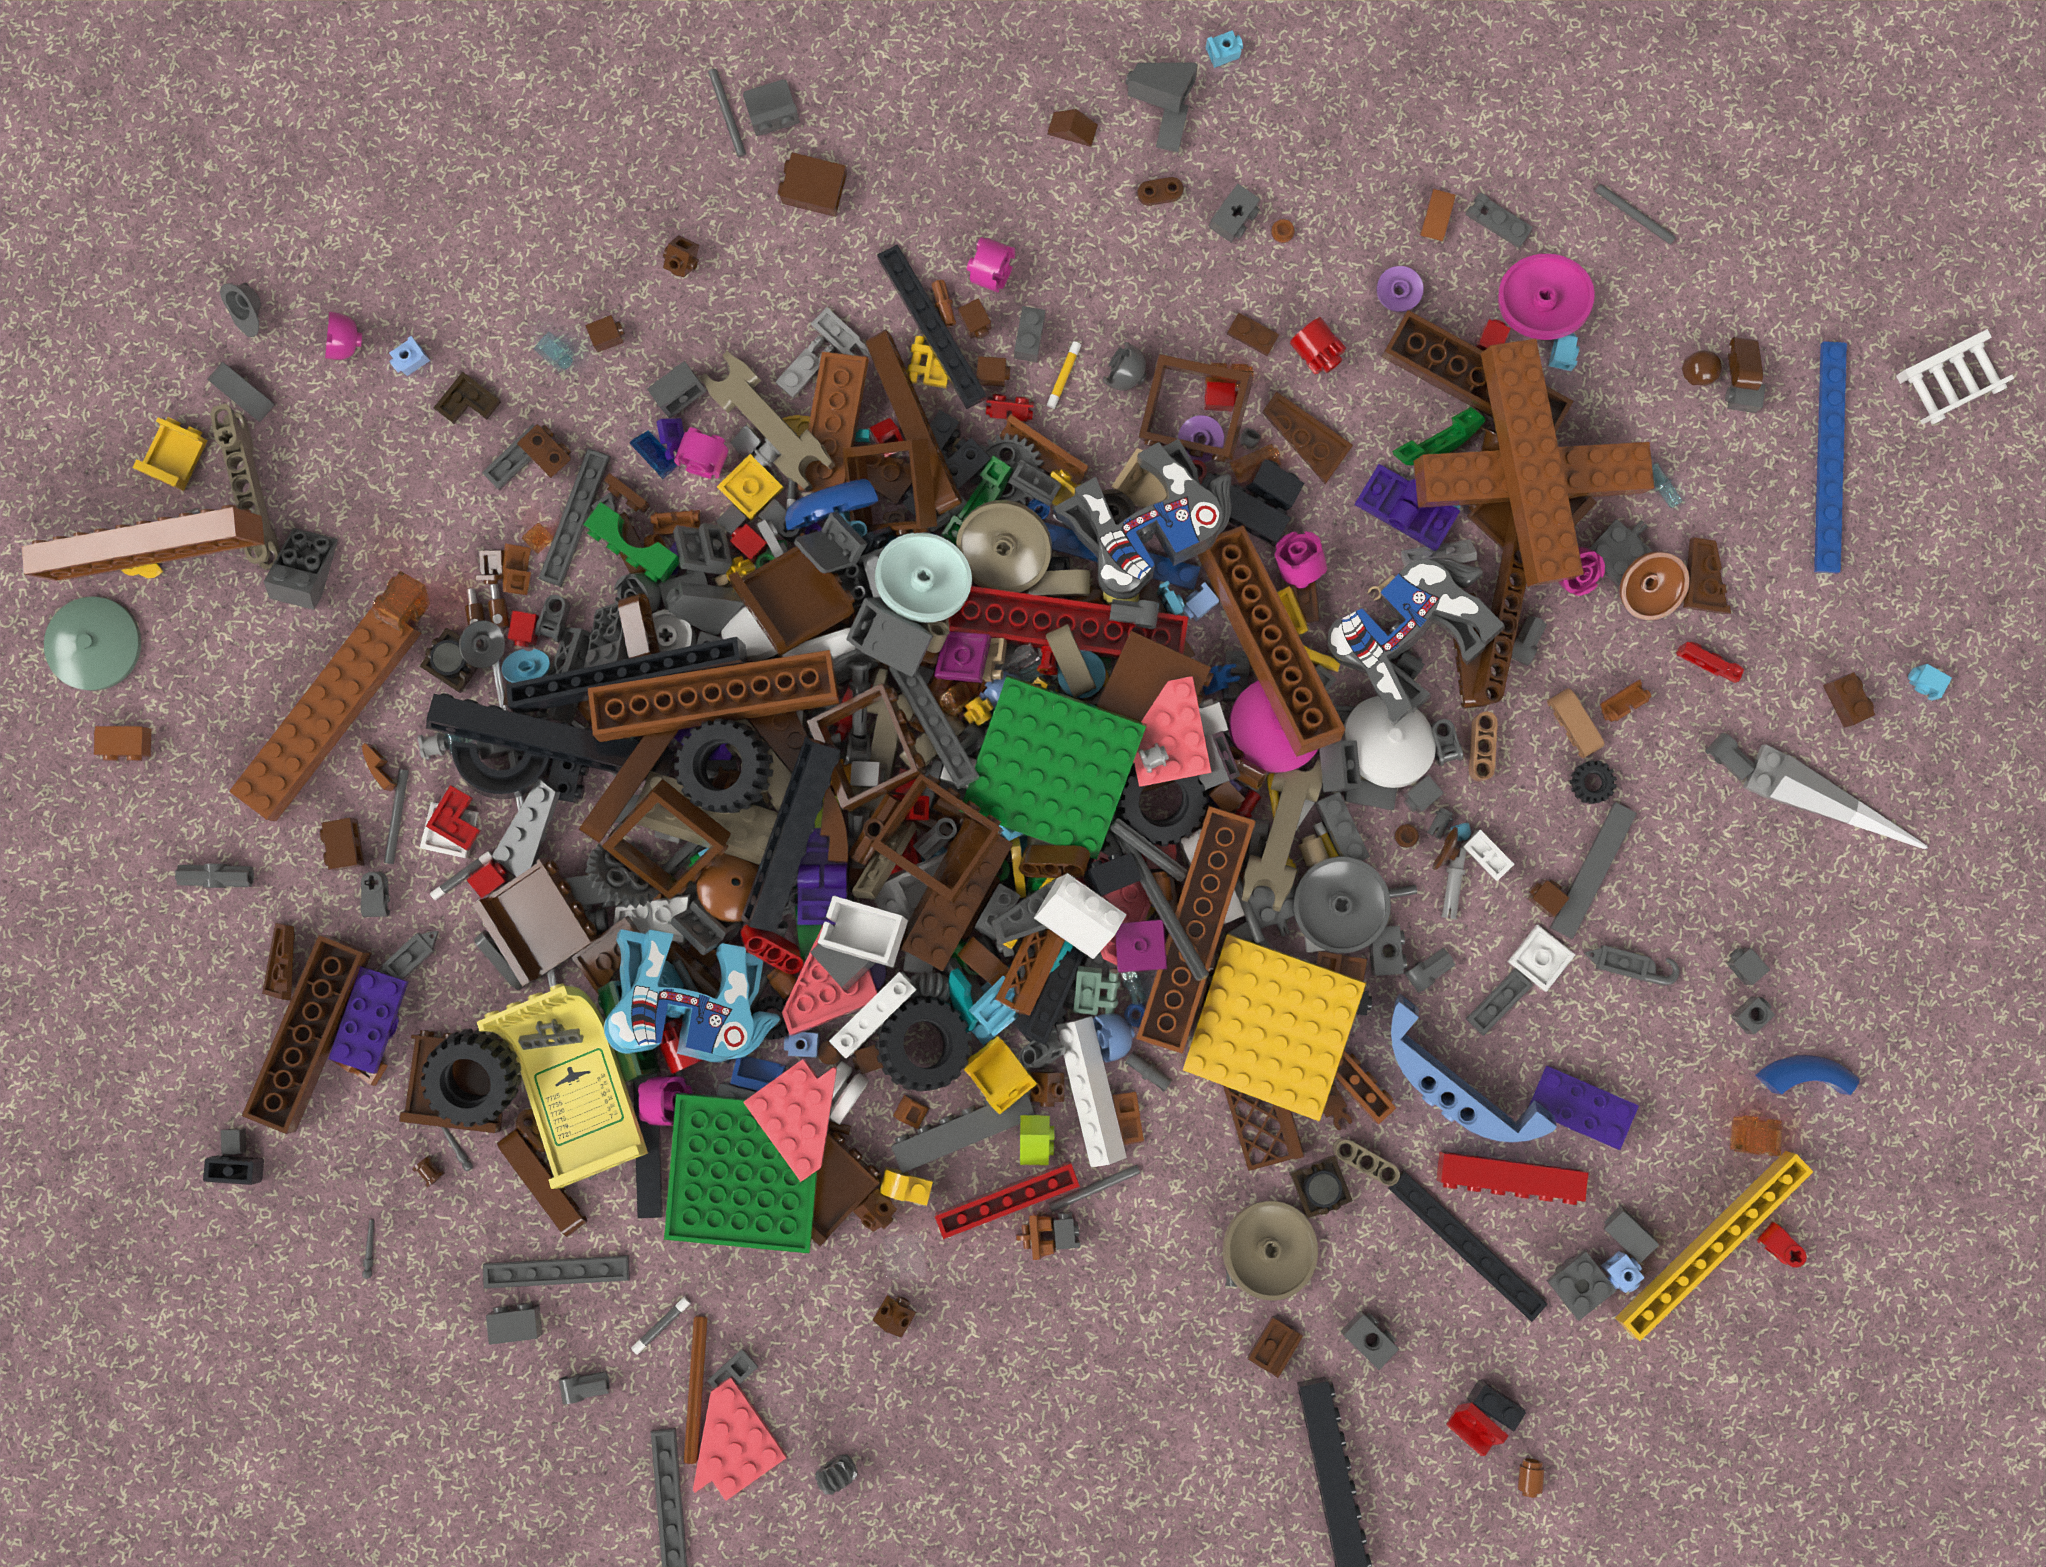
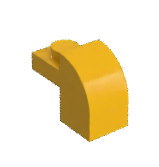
M885 1167L880 1193L900 1201L906 1200L927 1206L933 1181L909 1175V1172L902 1173L901 1170Z

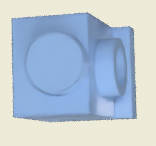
M412 336L389 352L393 358L390 360L391 365L398 373L402 371L406 376L430 361ZM409 353L406 359H402V357Z
M1205 582L1199 588L1201 592L1195 590L1186 598L1187 603L1182 609L1188 619L1194 618L1195 621L1199 620L1220 601Z
M801 1032L794 1036H785L784 1050L788 1051V1056L817 1058L820 1032ZM798 1040L805 1042L803 1049L797 1047Z

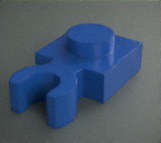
M1236 664L1212 667L1210 672L1214 674L1208 687L1203 686L1205 695H1211L1229 688L1227 682L1238 681L1240 676H1231V669L1237 667Z

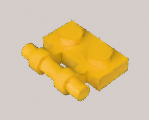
M915 336V342L912 344L910 351L912 353L911 364L907 368L912 384L917 383L918 375H923L924 385L947 389L948 377L931 348L923 345L925 338ZM922 355H928L926 366L920 365Z

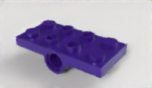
M1380 464L1376 467L1354 504L1435 552L1460 512L1459 509L1453 506L1418 508L1415 479L1408 481Z
M815 828L810 835L806 854L801 859L798 867L797 925H824V922L835 925V922L826 917L832 897L836 896L846 899L847 863L828 862L830 838L821 837V828Z
M360 967L328 1059L377 1074L388 1040L396 1032L399 1023V1016L397 1014L409 981L366 967Z
M1549 1066L1545 1067L1529 1104L1530 1106L1534 1100L1554 1115L1556 1123L1619 1151L1639 1105Z

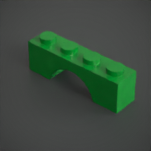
M600 502L583 524L589 530L587 534L597 542L602 539L608 543L606 548L617 556L619 553L627 557L625 561L637 569L640 566L645 569L646 572L644 574L654 582L659 579L665 584L679 565V557L659 542L646 548H636L628 545L623 537V518Z

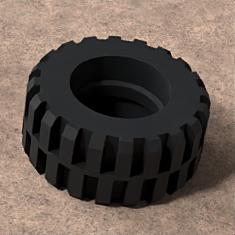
M708 720L702 722V727L695 726L690 730L692 735L690 737L685 736L682 739L681 743L684 746L682 749H677L676 756H679V763H674V770L679 771L680 775L676 776L677 784L683 785L684 788L681 789V792L684 796L690 797V802L695 806L718 813H738L741 809L747 810L752 807L753 801L759 802L763 797L761 794L762 790L767 791L770 786L767 783L768 776L773 777L774 771L769 769V764L774 763L773 756L768 755L767 751L770 750L767 742L762 741L763 736L759 732L752 730V727L733 720ZM722 744L734 745L742 758L740 777L728 789L715 788L711 784L706 770L710 754Z
M1133 763L1116 807L1119 818L1154 845L1156 843L1160 846H1168L1170 842L1178 844L1181 842L1180 838L1185 836L1187 838L1193 835L1191 831L1195 827L1199 829L1201 826V817H1206L1207 809L1205 805L1209 803V796L1206 794V789L1200 781L1199 775L1174 780L1182 790L1180 807L1172 816L1166 819L1153 820L1147 817L1140 808L1139 797L1145 786L1139 787L1135 763Z
M932 997L916 998L901 1004L883 1022L882 1027L878 1028L877 1035H879V1040L875 1041V1049H879V1055L876 1057L878 1063L882 1062L884 1066L882 1071L885 1075L892 1077L891 1081L896 1085L900 1084L907 1090H936L951 1084L952 1080L957 1079L961 1075V1069L967 1067L969 1061L966 1058L967 1055H971L972 1047H968V1041L972 1040L971 1033L967 1034L965 1028L968 1027L966 1020L959 1018L961 1013L957 1009L952 1010L950 1008L951 1004L946 1001L939 1002L937 998ZM917 1022L932 1024L939 1031L943 1041V1051L939 1061L933 1066L926 1068L914 1065L908 1059L904 1050L905 1033L911 1025Z
M464 1029L461 1033L455 1032L430 1052L426 1058L427 1062L422 1067L424 1075L421 1077V1086L426 1087L422 1093L425 1099L429 1098L431 1101L429 1107L433 1111L437 1109L440 1112L438 1115L443 1120L449 1118L451 1119L450 1123L457 1126L461 1122L464 1123V1127H473L475 1123L481 1126L489 1120L493 1121L511 1104L519 1091L517 1087L521 1084L522 1077L517 1075L521 1071V1065L519 1062L515 1063V1059L518 1056L514 1050L510 1052L507 1048L510 1044L505 1039L502 1042L497 1039L499 1035L493 1032L487 1035L486 1031H479V1029L474 1033L472 1029ZM470 1059L485 1068L491 1081V1089L487 1095H471L457 1085L453 1077V1064L456 1060Z

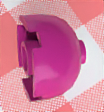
M329 312L325 358L344 360L354 354L356 347H361L362 333L357 332V324L349 316Z
M1578 547L1584 575L1558 582L1566 591L1577 596L1588 594L1598 586L1596 582L1599 577L1603 578L1605 573L1603 558L1595 551L1585 547Z

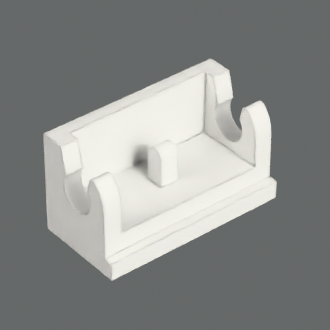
M1481 830L1475 831L1471 838L1462 844L1467 852L1496 881L1514 865Z

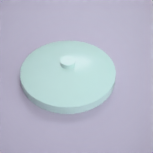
M910 533L894 539L883 549L875 569V583L883 601L898 615L917 622H937L951 617L964 605L971 589L972 574L967 559L950 541L930 533Z

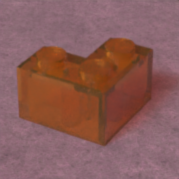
M400 571L396 577L393 576L389 580L384 593L375 598L372 608L377 619L401 631L409 619L418 623L428 609L430 601L425 584Z

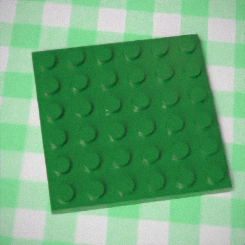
M1007 675L975 765L979 779L968 785L963 802L967 804L968 801H971L981 808L980 814L986 818L989 814L1001 822L1000 826L1054 845L1082 846L1090 852V858L1097 860L1147 724Z
M677 1093L664 1240L809 1254L811 1252L818 1170L800 1182L743 1103L746 1099Z

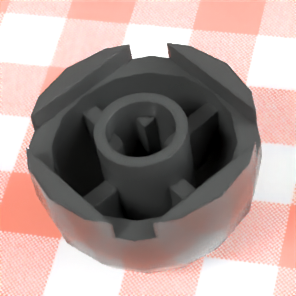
M1129 342L1123 343L1126 346L1124 349L1120 347L1117 349L1108 367L1111 366L1108 378L1103 376L1104 384L1120 391L1130 390L1137 384L1141 385L1147 375L1145 372L1146 361L1143 353Z
M644 573L623 575L615 584L614 591L617 590L618 595L615 598V602L643 593L650 602L652 614L658 610L662 599L661 589L657 581L654 582Z

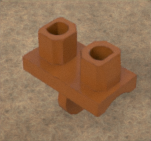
M1041 1212L1029 1215L1030 1233L1029 1224H1022V1233L1016 1234V1240L1023 1241L1024 1249H1031L1032 1246L1033 1260H1040L1042 1257L1056 1252L1055 1239L1043 1240L1042 1231L1054 1230L1053 1216L1041 1215Z

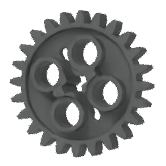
M1006 433L1004 440L999 435H996V442L993 443L992 440L987 439L988 447L980 445L991 458L994 455L1013 468L1011 473L1014 472L1017 464L1022 460L1046 474L1045 470L1039 469L1040 466L1045 464L1043 460H1037L1041 453L1039 451L1032 453L1036 446L1034 444L1027 446L1028 440L1026 438L1019 442L1020 439L1017 434L1013 440H1011L1008 433ZM1008 450L1013 451V457L1009 461H1003L1002 456L1004 452ZM988 462L973 475L975 478L970 480L971 484H980L983 479L980 475ZM1012 485V491L1006 495L1002 493L999 500L1021 502L1027 506L1026 498H1034Z
M598 844L596 849L592 850L586 862L588 866L585 872L589 873L587 880L594 881L591 888H599L598 895H607V902L614 899L615 906L619 902H623L624 907L627 908L631 903L635 909L639 903L643 907L647 902L651 903L657 897L659 891L601 847V844ZM640 846V847L638 848V850H639L641 853H643L646 857L649 858V856L651 855V852H647V853L642 852V851H643V846ZM650 859L656 864L657 859Z

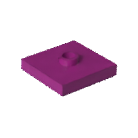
M949 631L939 653L934 676L937 679L982 683L991 636L988 634Z
M1162 920L1130 922L1120 925L1115 934L1119 973L1167 969L1165 927Z

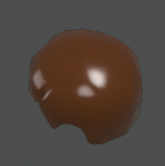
M1702 350L1695 352L1684 360L1682 366L1683 376L1692 385L1707 386L1719 379L1721 374V360L1718 355L1711 351Z

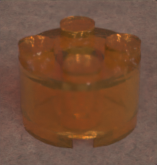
M1734 1116L1731 1122L1730 1150L1754 1155L1768 1153V1156H1781L1782 1121L1774 1119L1758 1120V1117Z

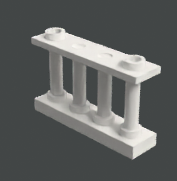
M1988 329L1896 375L1900 384L1907 380L1910 384L1913 383L1925 405L1929 416L1920 421L1922 425L1929 421L1933 425L1945 419V413L1990 391L1996 394L2006 389V383L2014 379L2013 375H2010L2000 380L1983 349L1985 347L1984 342L1992 338ZM1970 350L1971 354H1975L1991 383L1990 386L1982 390L1979 389L1963 360V357H1965L1963 353ZM1948 360L1951 364L1954 363L1971 394L1961 400L1957 397L1942 369L1944 367L1943 363ZM1929 370L1930 374H1934L1950 404L1941 410H1938L1922 380L1924 377L1922 373Z
M899 972L829 1042L846 1059L851 1056L917 990L910 983L911 980L903 972Z

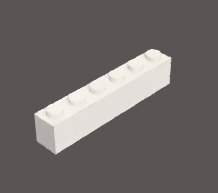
M1092 1016L1056 1025L1061 1045H1064L1066 1048V1052L1063 1055L1090 1166L1110 1165L1127 1158Z

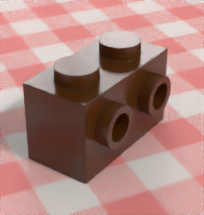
M537 424L517 444L552 478L571 460L568 456L571 451L562 442L557 444L552 439L554 434L545 424L542 427Z
M1854 672L1823 685L1844 728L1858 724L1876 715L1873 702L1866 696L1863 690V683Z
M344 818L321 822L320 838L325 843L326 852H324L323 858L325 865L328 866V870L337 871L365 866L358 819Z

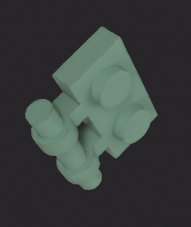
M1078 966L1073 1012L1097 1015L1098 1007H1104L1106 1014L1114 1013L1115 1008L1118 1006L1117 989L1120 987L1118 970L1110 969L1109 976L1106 978L1101 977L1102 969ZM1100 988L1107 989V995L1099 996Z

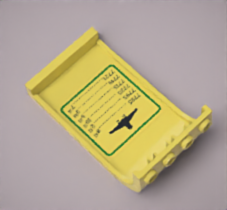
M564 983L550 987V992L543 994L540 992L530 995L528 1001L524 1003L520 1001L511 1003L506 1006L507 1010L502 1012L498 1010L489 1012L484 1015L485 1019L477 1022L479 1031L498 1034L510 1044L509 1048L511 1051L514 1050L518 1056L516 1061L521 1065L520 1072L554 1178L549 1179L551 1189L563 1188L648 1154L614 1048L608 1043L604 1034L605 1022L593 1001L584 991L577 987L565 986ZM552 1019H556L558 1024H562L565 1030L579 1028L580 1035L584 1036L582 1043L523 1050L518 1042L519 1036L538 1034L536 1029L538 1021L547 1024L551 1023ZM552 1028L545 1030L546 1035L554 1034Z

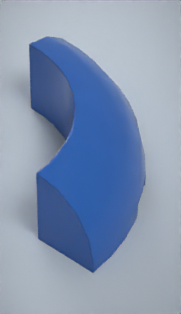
M860 479L831 486L804 496L793 502L787 509L785 516L787 530L808 527L826 519V516H829L835 510H838L840 514L869 507L878 501L874 487L867 479Z
M1795 1055L1777 1060L1755 1075L1772 1093L1781 1095L1791 1087L1807 1081H1820L1831 1086L1840 1094L1851 1095L1860 1081V1078L1843 1065L1833 1060L1813 1055Z

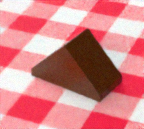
M1077 109L1058 111L1053 113L1047 135L1092 147L1098 124Z

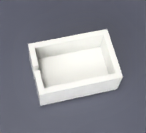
M833 896L826 917L836 924L834 927L830 923L824 922L818 943L828 949L893 967L908 920L898 914Z

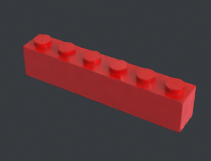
M1440 1151L1436 1180L1443 1183L1442 1187L1457 1189L1458 1185L1467 1186L1466 1190L1481 1192V1189L1485 1188L1491 1189L1490 1193L1496 1195H1505L1507 1191L1515 1192L1514 1196L1529 1199V1195L1539 1196L1538 1200L1553 1202V1198L1563 1199L1562 1203L1577 1205V1201L1586 1202L1589 1173L1583 1170Z
M1068 1161L936 1212L935 1219L942 1238L946 1239L1080 1187L1072 1163Z

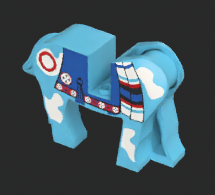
M623 929L617 933L616 941L621 951L620 978L622 998L607 1016L604 1023V1034L608 1043L618 1052L631 1054L654 1049L661 1044L666 1016L680 1018V1015H683L677 1054L710 1062H724L728 1059L744 1057L760 1046L768 1032L780 1021L779 1015L758 1011L751 1016L750 1007L759 991L763 960L750 953H746L745 947L724 943L717 947L716 956L720 963L722 979L720 989L714 999L686 989L658 987V981L674 934L650 929L646 934Z

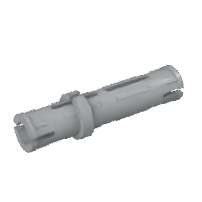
M1460 848L1459 857H1456L1454 861L1450 860V866L1446 870L1448 872V880L1441 915L1444 918H1448L1449 909L1451 908L1450 919H1457L1462 875H1465L1466 871L1463 870L1467 851L1465 848Z

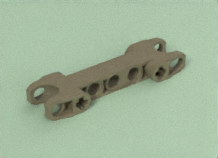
M726 351L722 356L730 366L728 377L720 382L714 381L705 373L700 377L710 396L727 413L737 406L781 453L774 461V464L786 477L809 492L813 487L805 476L808 464L813 461H821L831 470L835 463L830 458L823 444L808 429L798 436L754 389L762 380L743 361Z
M226 403L214 406L210 414L215 440L222 449L235 504L238 509L248 510L251 506L255 505L253 513L262 516L264 544L243 549L246 558L252 564H259L264 570L268 571L273 563L265 564L270 557V551L274 553L276 560L280 549L276 534L271 528L252 454L253 442L245 417L239 412L234 413V410ZM226 410L229 415H225L223 423H220L217 416L219 412ZM237 419H240V421H241V427H240V425L238 424ZM244 461L243 467L237 470L238 464ZM249 483V489L246 492H243V487L245 486V484ZM252 549L256 555V558H253L251 555Z
M879 669L873 687L881 683L887 685V669ZM904 694L898 695L899 700L897 704L899 709L904 711L907 721H910L914 712ZM881 699L867 706V713L878 715L871 747L870 762H880L887 765V781L893 776L900 739L884 699ZM852 786L854 796L871 789ZM888 792V793L891 794V795H900V794ZM886 794L859 807H866V809L871 810V813L874 814ZM848 810V831H849V811H850V810Z
M1320 756L1317 758L1314 768L1310 771L1303 772L1295 769L1285 773H1275L1271 789L1282 792L1262 858L1250 854L1243 877L1242 901L1248 902L1252 891L1256 887L1267 886L1271 888L1275 895L1273 910L1280 912L1283 902L1290 893L1297 868L1287 866L1286 862L1304 802L1309 800L1317 803L1322 787Z

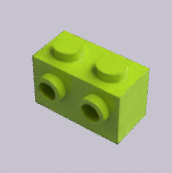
M1020 1115V1165H1049V1155L1054 1156V1126H1050V1116Z

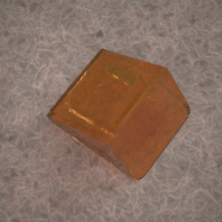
M540 523L534 525L522 536V539L537 554L550 544L554 538Z

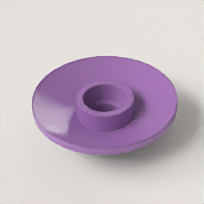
M1394 266L1387 269L1380 276L1377 283V296L1380 302L1387 309L1394 312H1406L1413 309L1423 296V282L1420 276L1413 269L1405 266ZM1400 288L1403 294L1397 295L1394 290Z
M1194 416L1188 419L1179 430L1178 439L1199 443V437L1205 436V445L1223 448V429L1215 419L1209 416ZM1203 454L1202 458L1189 455L1192 461L1199 460L1203 463L1212 459V456Z

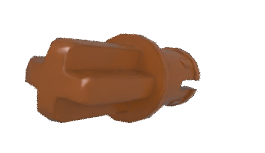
M936 280L932 283L936 299L935 308H938L939 315L946 327L956 325L951 306L953 301L949 298L946 283L944 280Z

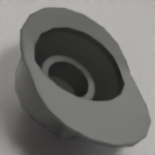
M231 283L222 285L220 296L234 324L247 337H255L259 332L257 315L261 305L258 294L247 283L237 286Z

